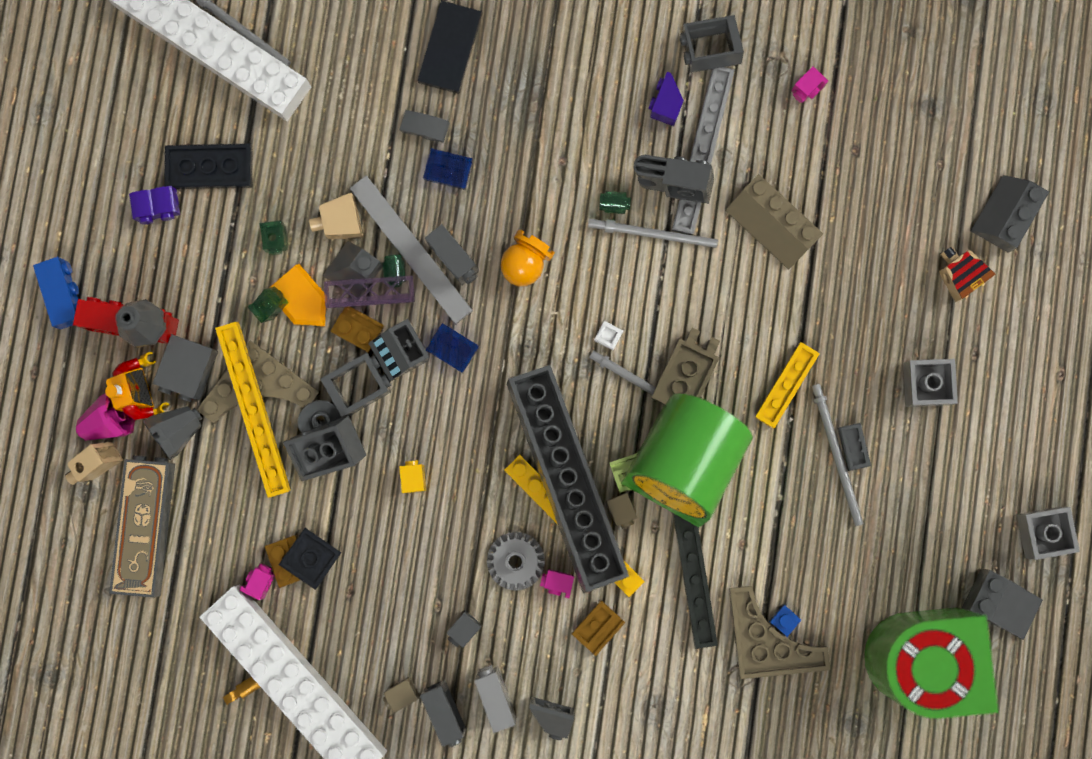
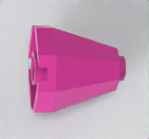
M105 393L99 396L77 420L76 433L85 441L127 436L134 432L135 420L131 419L124 412L115 410L111 398Z

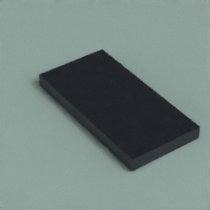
M441 0L417 80L419 84L457 94L460 93L481 21L482 11Z
M252 144L165 145L164 186H172L175 189L252 188L253 146Z

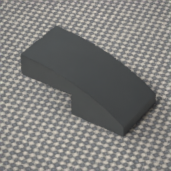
M405 110L399 130L405 134L422 136L426 140L444 143L450 122L435 116Z

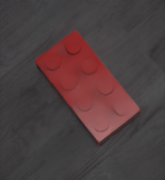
M87 297L86 300L78 299L73 326L92 332L119 336L116 314L124 304L112 300L105 302L94 297ZM161 309L164 311L163 319L166 323V330L158 340V343L168 344L171 334L176 336L179 319L172 317L173 313Z

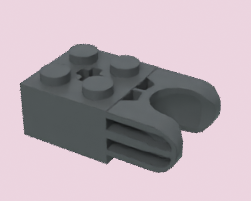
M640 155L636 158L634 171L638 176V182L641 187L665 192L666 197L709 204L714 184L712 165L703 160L691 162L683 157H674L672 159L651 155Z

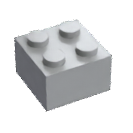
M955 359L910 360L903 363L906 407L958 404Z
M1055 507L1016 514L1026 559L1037 560L1080 552L1071 507Z

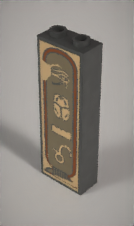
M133 455L132 460H124L109 594L153 598L161 596L175 463H168L169 458L155 457L153 462L146 461V456Z

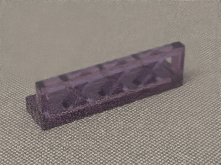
M413 275L323 282L326 308L415 302ZM409 280L408 293H399L394 289L399 281ZM395 281L392 286H390L387 282ZM377 282H383L389 287L385 294L379 295L371 289ZM364 283H373V284H372L370 287H368V286L365 285ZM351 284L347 289L344 286H342ZM354 284H361L367 289L362 296H354L349 292ZM338 285L345 292L341 297L330 298L329 286Z

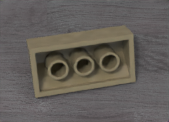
M760 174L743 189L725 210L788 270L823 235L812 222Z

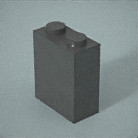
M171 334L152 384L159 386L158 391L171 395L172 391L179 393L180 399L192 402V399L200 400L218 351Z

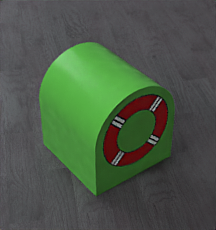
M957 607L904 612L887 617L871 632L865 647V667L872 683L885 696L911 712L927 718L938 719L999 713L986 615Z

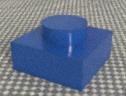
M783 604L769 622L788 637L801 622V619Z

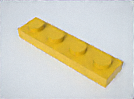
M800 342L754 418L774 429L820 353Z

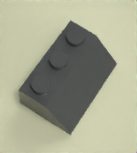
M1003 175L970 231L1007 253L1018 248L1048 196L1049 191L1030 180Z

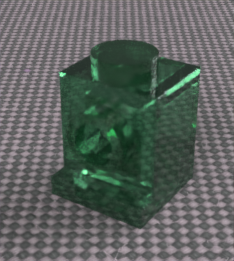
M282 221L259 223L262 246L266 253H269V255H280L282 251H288L286 225ZM271 235H276L274 241H270Z
M274 286L264 289L248 308L262 324L275 319L289 302L284 298L283 293Z

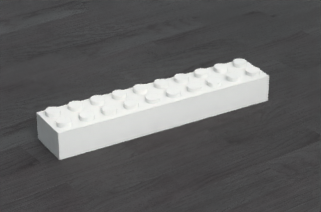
M109 0L114 7L285 121L289 120L311 89V85L305 77L189 0Z
M240 584L229 589L200 616V619L324 759H381L384 757L387 750L252 597L239 591L241 588Z

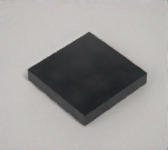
M304 528L279 563V566L316 590L342 552L307 528Z

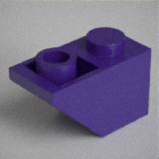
M667 72L665 78L660 77L656 90L659 91L657 98L652 97L648 109L651 110L650 118L674 126L684 100L672 74Z

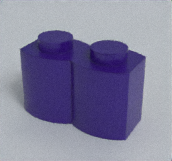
M172 186L129 193L132 218L140 222V224H151L153 220L159 218L162 221H169L175 219L174 216L180 215L177 189Z

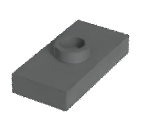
M861 423L839 427V437L848 471L871 466Z

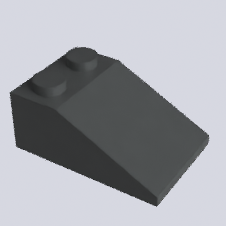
M349 416L330 421L283 442L301 482L355 466L366 456V452Z
M981 568L962 609L986 615L987 622L1024 640L1043 600L1011 580L991 570Z

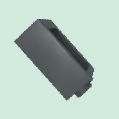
M735 15L683 24V32L679 34L681 46H685L684 62L685 65H689L691 73L742 64L744 51ZM726 34L730 52L695 58L691 39Z
M443 224L425 237L429 247L461 285L465 283L468 285L478 277L476 274L479 271L476 264Z
M365 353L321 378L342 418L353 415L391 393L388 387L392 385L385 374L383 376L380 374L378 368L381 366L375 355L371 357L368 353ZM366 362L381 389L348 406L334 380Z
M444 679L425 688L420 697L442 747L449 745L450 748L462 742L461 739L464 737L467 728Z

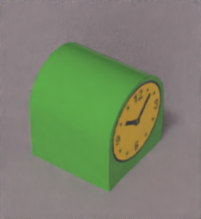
M673 394L661 409L621 484L693 525L701 527L712 518L753 439L752 433L732 414L706 400L687 394Z

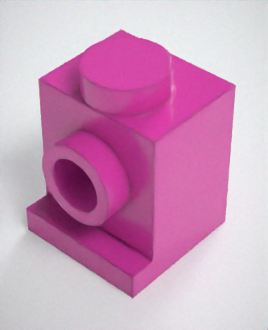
M812 66L794 85L791 92L798 102L804 103L808 98L812 100L820 90L822 91L829 80Z
M259 563V566L251 570L247 575L246 582L248 584L241 586L239 591L258 600L264 599L275 578L274 573L271 572L272 568Z
M548 569L547 574H542L540 586L548 589L549 594L561 596V592L565 593V598H570L574 575Z

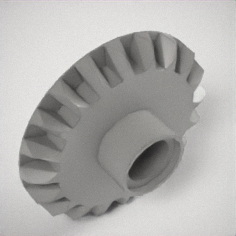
M511 532L500 536L491 545L487 556L488 571L492 579L505 589L515 591L532 586L540 578L545 565V557L540 544L530 535L521 532ZM517 555L521 558L522 564L520 567L514 568L510 565L509 559L511 556Z

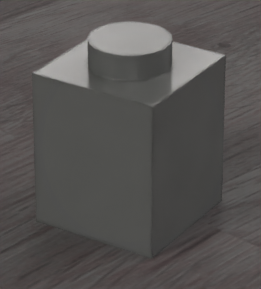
M465 611L448 630V640L454 646L458 647L460 645L464 648L482 627V624Z

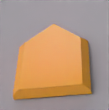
M300 264L291 268L267 289L266 293L294 325L325 327L328 296Z

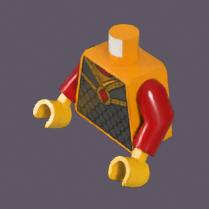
M153 352L141 355L140 359L134 358L118 364L112 373L113 377L106 380L107 387L105 393L111 398L113 408L124 412L134 420L147 419L150 416L164 413L162 409L170 405L165 402L156 409H153L154 405L143 368H140L141 365L148 367L156 363V361L149 362L147 360V356L153 354Z

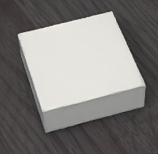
M604 321L594 341L613 351L623 330Z

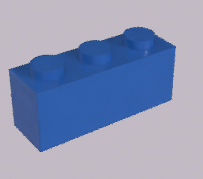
M55 257L34 264L33 268L52 327L61 330L73 326L79 289L72 280V267L70 263L60 257Z

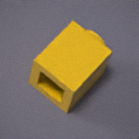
M418 460L406 461L405 466H399L402 493L426 491L423 464H418Z

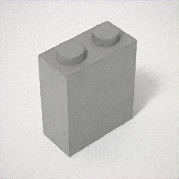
M488 665L479 669L480 672H478L475 678V683L493 733L514 726L517 717L499 667L493 668L492 665Z

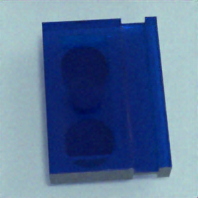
M431 148L423 180L466 190L473 158Z
M442 323L425 350L463 374L480 346Z

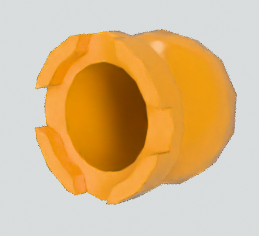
M523 230L517 231L514 236L517 244L510 246L504 252L501 259V271L504 278L509 283L518 287L529 286L535 283L542 274L544 268L543 261H550L555 254L552 250L548 251L550 247L535 236L531 235L530 238L523 236L525 233Z

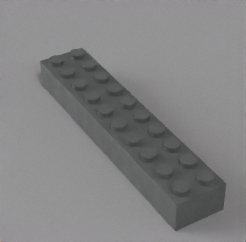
M551 365L509 378L506 385L583 594L630 577Z

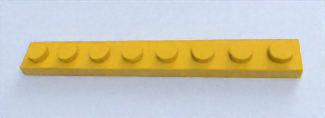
M239 321L216 327V333L267 497L289 492L291 489Z
M519 455L504 471L557 524L540 475ZM624 561L630 577L614 583L630 597L645 581Z

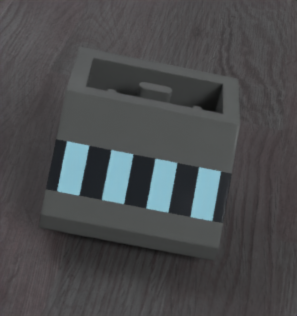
M408 319L389 328L368 343L389 382L429 361V355Z

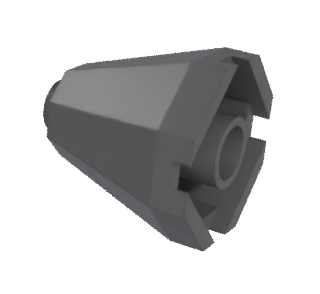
M146 299L126 303L116 314L119 337L136 348L156 344L166 330V323L163 319L164 311Z
M186 406L150 416L143 423L169 460H172L178 456L201 427L199 421L202 417L195 408L191 410Z

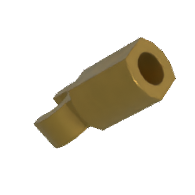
M251 676L235 686V690L222 698L226 705L239 697L243 699L259 689L260 686Z

